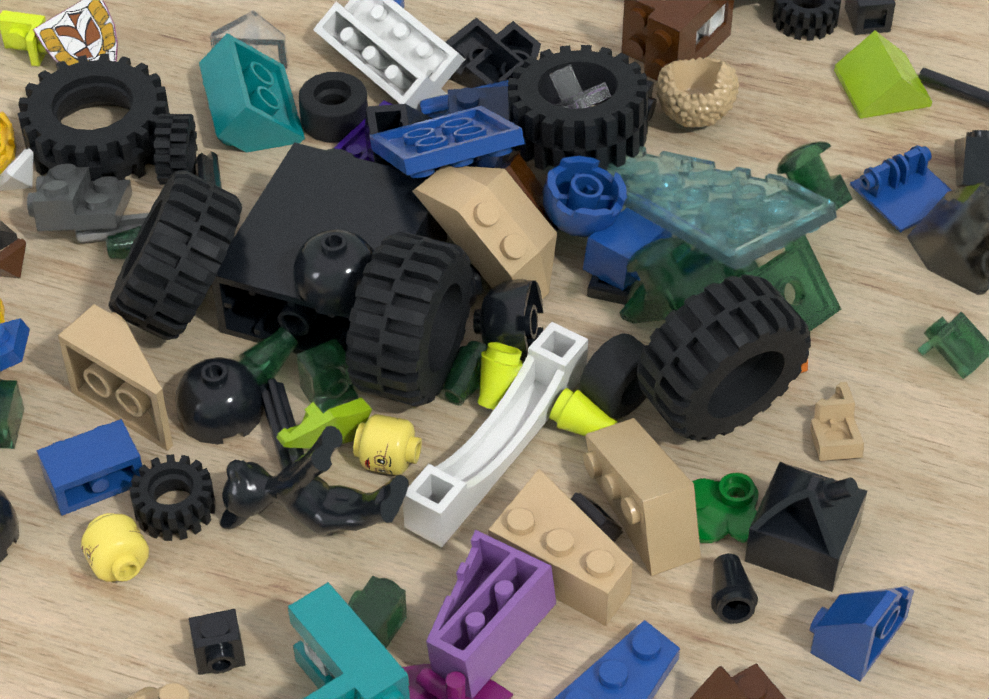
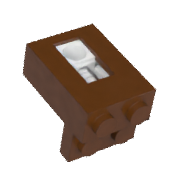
M624 0L621 53L644 63V73L646 76L658 81L659 72L665 65L678 60L687 59L689 61L692 58L697 60L699 57L703 59L709 57L731 35L734 0Z

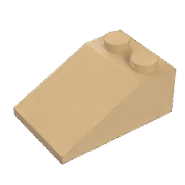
M93 304L58 335L71 392L116 420L122 419L125 426L168 451L173 446L163 390L126 321L117 313H109Z

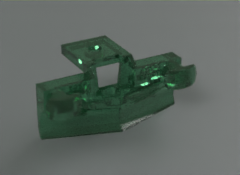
M825 141L808 142L792 149L780 160L776 168L777 174H786L792 190L747 208L691 219L677 238H660L638 249L627 263V272L636 271L642 284L619 312L622 319L633 324L665 320L673 310L677 311L683 306V301L693 294L696 296L703 292L704 287L714 282L720 284L727 277H741L742 275L765 278L772 283L784 298L785 287L790 283L795 291V299L790 305L806 322L809 331H812L842 310L804 233L853 200L842 175L830 176L820 155L830 148L831 145ZM731 233H734L739 241V248L736 253H733L728 245V238ZM785 247V251L760 268H758L756 261H747L761 251Z

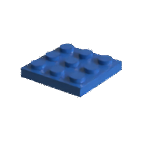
M483 106L369 135L372 151L407 176L410 175L411 178L430 176L435 173L434 168L445 165L452 167L467 166L474 162L473 158L486 154L490 157L504 156L512 152V147L525 144L521 127Z

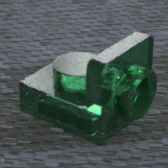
M962 311L948 322L943 316L935 321L923 332L928 339L917 349L924 355L935 347L963 379L973 373L989 357V341Z

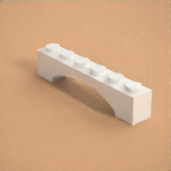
M553 322L545 328L528 348V355L523 366L499 404L481 427L448 459L435 467L428 464L408 487L403 500L405 528L440 547L445 545L548 421L552 408L563 390L568 388L573 391L580 382L584 368L587 365V338Z

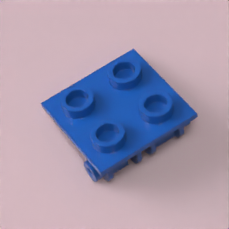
M916 145L910 151L904 153V156L896 154L892 159L888 158L874 168L869 167L865 169L859 179L850 182V186L899 232L905 231L963 201L927 168L928 161L932 159V154L926 146Z

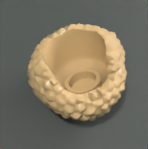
M699 57L697 60L692 58L689 61L687 59L673 61L665 65L659 72L656 83L657 97L665 114L682 126L695 128L714 125L718 120L726 116L728 111L733 108V103L737 100L739 82L736 69L732 68L726 61L711 57H705L704 59Z

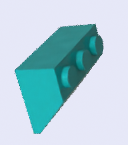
M226 33L199 62L217 138L225 145H233L246 153L293 145L294 142L301 143L305 136L285 66Z

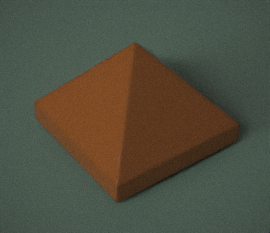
M18 238L0 251V277L21 278L26 242L23 238Z

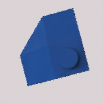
M907 586L840 594L829 609L822 607L815 615L809 629L814 634L810 653L861 682L907 619L914 590Z

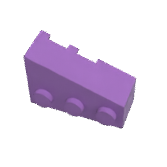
M475 530L472 536V547L465 563H460L457 570V582L450 596L446 595L426 641L432 671L444 679L451 672H461L465 676L466 696L471 699L557 604L551 565Z

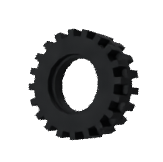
M100 54L99 60L87 61V56L83 55L78 56L79 63L68 66L65 61L56 63L57 71L52 74L43 70L38 74L40 82L38 85L28 83L25 87L27 98L20 97L18 102L20 109L18 118L25 147L33 151V162H35L36 171L41 176L57 165L73 164L76 167H89L91 181L107 176L116 177L118 180H125V177L131 174L136 175L138 178L146 175L145 166L148 163L156 166V162H154L156 120L159 114H170L165 86H161V80L157 73L149 75L148 66L141 62L136 67H133L129 57L122 56L116 62L110 61L109 54ZM99 105L120 106L129 109L121 120L107 127L93 130L75 129L60 122L63 118L80 109Z

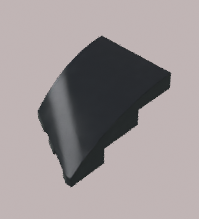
M476 17L445 42L465 59L450 78L466 88L509 80V78H513V71L517 66L524 68V60L530 56L535 59L538 58L541 43L514 21L496 34Z

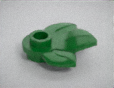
M742 473L727 474L719 482L705 478L693 480L699 542L713 543L721 540L728 533L739 542H747L749 528L757 513L755 508L759 498L758 489L753 480Z

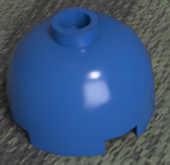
M584 156L565 157L561 159L559 166L549 170L544 183L543 207L550 222L559 230L571 236L585 238L594 232L603 231L612 226L622 211L627 198L626 185L620 174L616 172L613 177L608 171L598 167L600 161L595 158Z

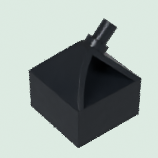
M779 462L749 528L745 562L833 592L861 524L867 490L858 488L857 482L851 477L837 481L833 478Z

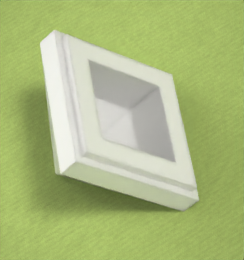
M28 148L21 152L0 174V191L32 188L33 151Z

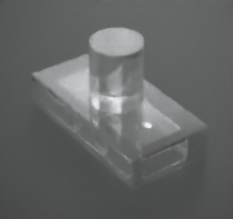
M571 65L549 74L561 102L555 104L556 106L573 109L587 108L612 97L605 82L583 91Z

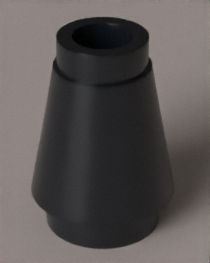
M722 554L713 562L711 607L722 621L731 624L742 623L753 616L758 603V596L741 564L740 558L735 554Z

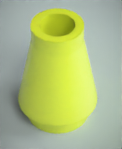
M498 342L488 343L487 350L481 353L479 405L493 410L496 408L523 366V362L520 360L521 350Z
M565 388L558 397L549 417L557 422V428L582 436L618 423V421L609 417L580 390L573 392L568 388Z

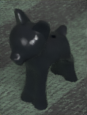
M328 426L323 430L315 444L303 456L288 464L275 476H271L258 463L245 462L244 460L231 461L227 465L228 479L222 492V499L226 510L222 514L220 526L224 529H234L242 525L249 517L264 511L274 502L283 505L296 519L318 535H333L335 531L342 529L357 531L375 524L392 523L406 496L409 482L405 476L398 475L378 490L370 493L342 485L329 486L327 482L318 476L330 469L332 453L341 447L343 438L339 429L334 426Z

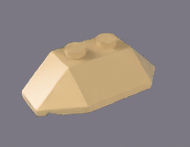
M445 165L413 190V193L454 243L466 252L473 266L492 288L504 281L526 279L538 282L542 299L549 294L557 232L505 169L469 166L452 167Z

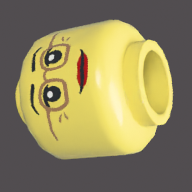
M374 414L366 423L361 422L354 438L353 453L355 457H359L361 466L364 469L398 476L407 470L410 463L417 464L421 453L422 439L415 437L414 426L410 421Z
M106 513L96 517L89 523L81 538V550L95 575L106 582L127 581L134 578L144 567L149 557V546L135 521L125 514Z

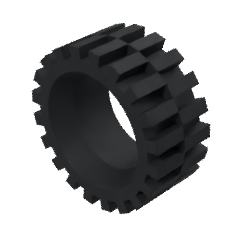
M570 45L560 46L559 53L553 54L550 49L541 51L539 60L530 56L524 60V68L517 66L513 71V78H509V121L522 128L525 143L513 148L515 152L520 150V156L524 161L529 162L534 159L535 167L544 171L548 165L555 168L559 166L561 159L565 157L584 156L599 160L598 167L607 171V164L612 163L617 168L626 164V155L634 158L639 154V146L644 147L647 141V77L645 73H641V66L636 61L629 64V56L623 53L613 57L612 49L601 47L599 52L592 51V45H581V50L571 51ZM573 104L595 105L593 107L578 109L561 107Z

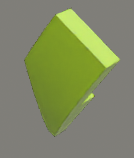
M362 397L328 409L325 413L312 402L304 409L306 413L302 423L288 429L283 428L276 438L283 447L311 448L326 427L334 426L342 434V444L354 441L359 424L367 422L372 408Z

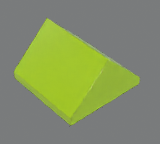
M876 30L835 64L834 71L860 119L927 108L932 105L929 94L918 78L906 54Z

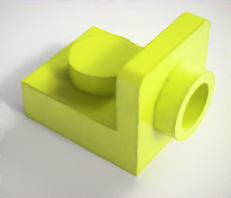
M5 10L0 14V32L4 47L28 51L32 66H40L45 55L49 54L33 30L46 22L45 16Z

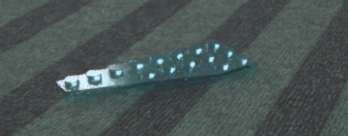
M639 146V154L634 158L626 155V164L618 168L612 163L607 164V171L613 177L616 172L620 174L626 185L627 198L624 206L734 270L746 267L754 260L774 250L782 249L787 243L807 233L815 232L822 225L837 218L834 202L780 175L769 173L765 176V179L752 177L750 169L737 166L732 171L716 169L714 161L662 151L659 156L647 154L646 147Z

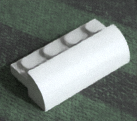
M349 0L345 7L336 1L313 29L398 103L407 104L420 112V102L423 99L447 94L441 88L465 60L458 52L394 0Z

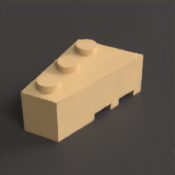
M632 418L586 434L588 452L584 453L583 460L587 473L592 479L597 481L650 575L654 576L701 559L694 484L636 419Z
M540 469L536 471L488 529V536L551 565L556 599L607 626L630 595L633 561Z

